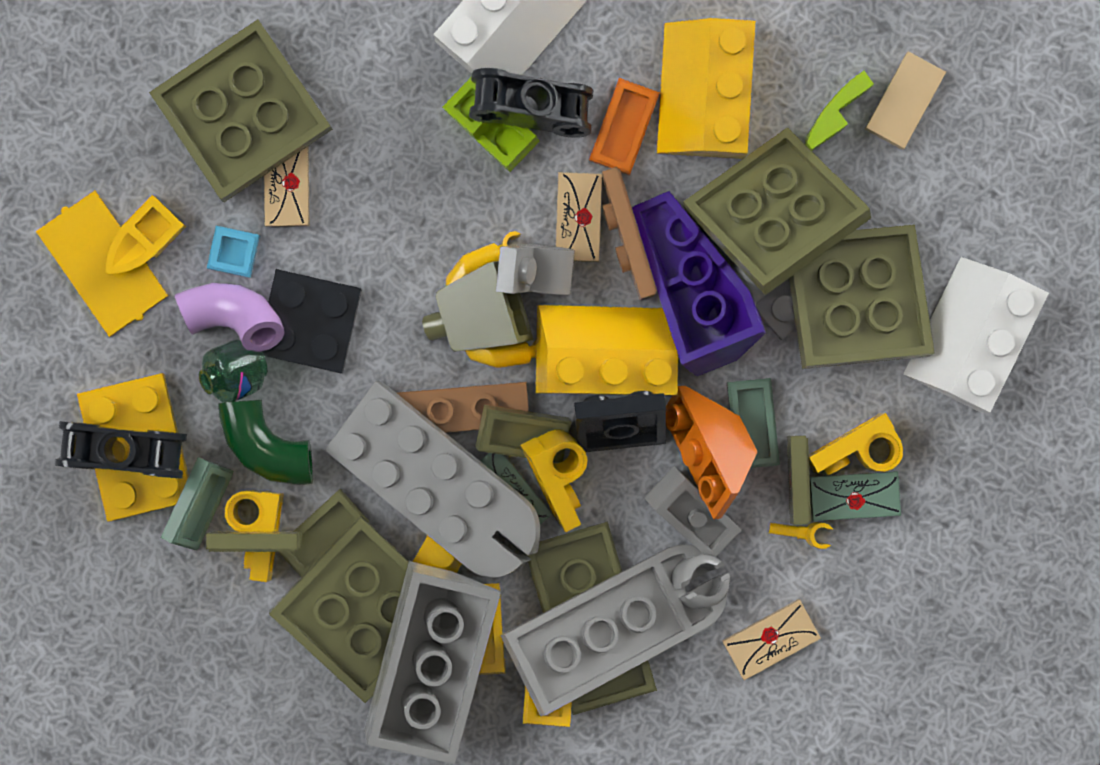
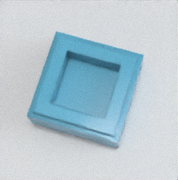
M216 226L207 269L251 278L260 235Z

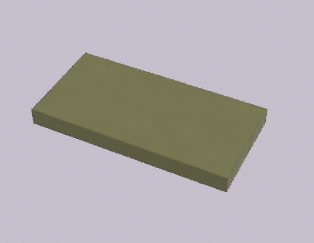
M608 521L539 541L538 552L527 555L532 559L528 564L543 613L622 572ZM649 661L643 662L573 700L572 714L576 715L657 691Z

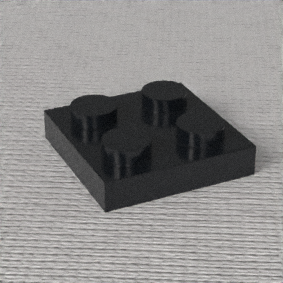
M276 269L268 303L279 316L285 334L276 346L256 354L343 374L362 288Z
M637 391L629 394L628 397L613 399L597 395L588 397L583 402L574 403L577 442L585 452L666 444V405L664 393L653 394L650 391Z

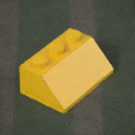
M706 18L665 23L657 154L745 158L748 153L756 21Z
M537 305L536 393L629 395L637 391H650L653 394L664 393V396L678 394V353L663 308Z

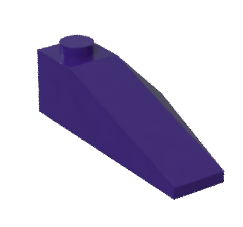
M670 191L633 206V214L681 365L698 377L737 361L766 334L751 291Z

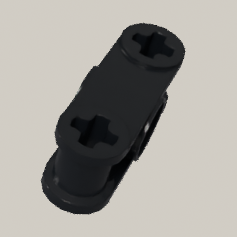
M480 68L472 72L471 80L475 83L474 106L470 107L469 117L482 123H500L551 132L570 138L586 137L591 134L592 125L588 123L589 100L593 98L594 90L590 86L519 75L498 68ZM526 96L531 97L536 102L538 111L528 105Z
M59 421V428L63 430L61 455L55 459V466L80 469L101 468L140 472L148 476L183 478V471L179 469L181 445L182 442L187 440V434L147 430V432L100 427V425ZM121 437L130 446L129 456L123 462L118 461L112 451L114 442Z

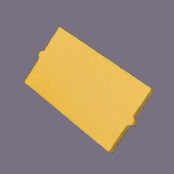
M94 190L70 208L62 207L61 214L38 229L36 233L107 335L111 337L135 319L138 321L143 320L145 312L169 295L146 263L131 271L120 274L108 275L105 272L109 247L121 226Z

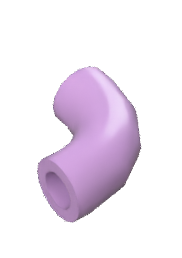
M210 283L175 294L179 310L192 335L217 326L229 327L237 332L242 345L247 350L261 352L276 346L285 334L279 316L262 295L242 285Z

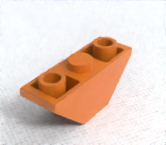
M678 386V394L672 395L666 405V427L671 431L681 452L682 460L688 466L694 478L701 499L706 503L713 519H721L738 495L758 451L739 415L687 386Z

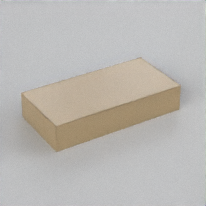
M908 51L866 125L865 130L901 150L905 149L946 71Z

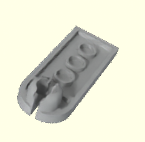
M382 381L374 382L325 449L328 454L464 566L478 575L501 577L513 573L532 560L527 555L538 552L540 521L533 505ZM499 532L524 553L517 555L504 545L500 540Z
M693 545L672 546L500 635L540 716L548 715L715 623L726 605L727 592L730 586V574L718 575L689 591H686L685 586L702 574L724 566L723 561L712 555L701 553Z

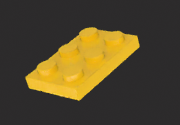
M164 373L77 394L83 423L96 424L105 428L178 433ZM122 437L113 444L112 451L114 457L118 461L123 462L129 456L130 446ZM182 446L179 469L183 471V478L148 476L140 472L95 468L107 522L176 505L189 477Z

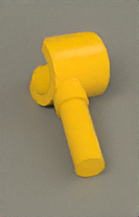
M813 522L807 527L770 523L769 534L797 537V539L806 540L812 547L827 549L831 545L817 543L814 534L821 527L832 530L833 528L823 522Z

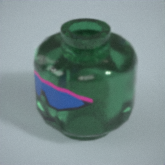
M240 339L232 340L212 348L204 354L202 369L199 371V381L207 394H213L221 402H235L256 393L262 388L264 377L268 372L267 362L262 351L247 350L242 345Z

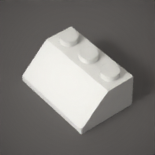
M463 0L433 35L435 42L471 74L474 70L480 68H498L509 73L523 75L587 0Z
M960 257L930 318L935 353L929 357L911 358L903 375L980 413H990L1049 293L1010 273Z

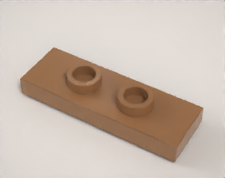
M617 167L602 171V180L609 200V204L603 205L602 208L609 230L618 229L622 246L615 247L622 273L631 272L639 301L653 297L657 292L621 171Z
M526 382L397 392L399 396L445 433L479 430L484 405L529 411Z

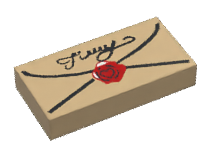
M309 146L264 175L266 227L310 226Z
M558 172L556 247L574 249V261L599 262L602 174Z
M797 599L722 640L741 677L743 680H746L818 641L821 637L800 599Z

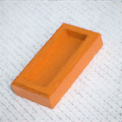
M619 78L589 161L610 169L617 167L621 173L630 176L660 92Z

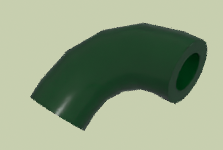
M262 400L218 403L219 418L226 443L245 468L270 482L294 485L313 484L312 449L309 440L289 441L274 435L265 423Z

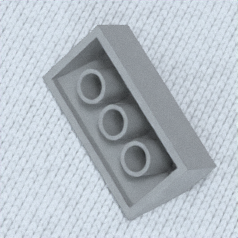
M409 561L364 729L367 745L455 764L499 602L500 590L453 571Z

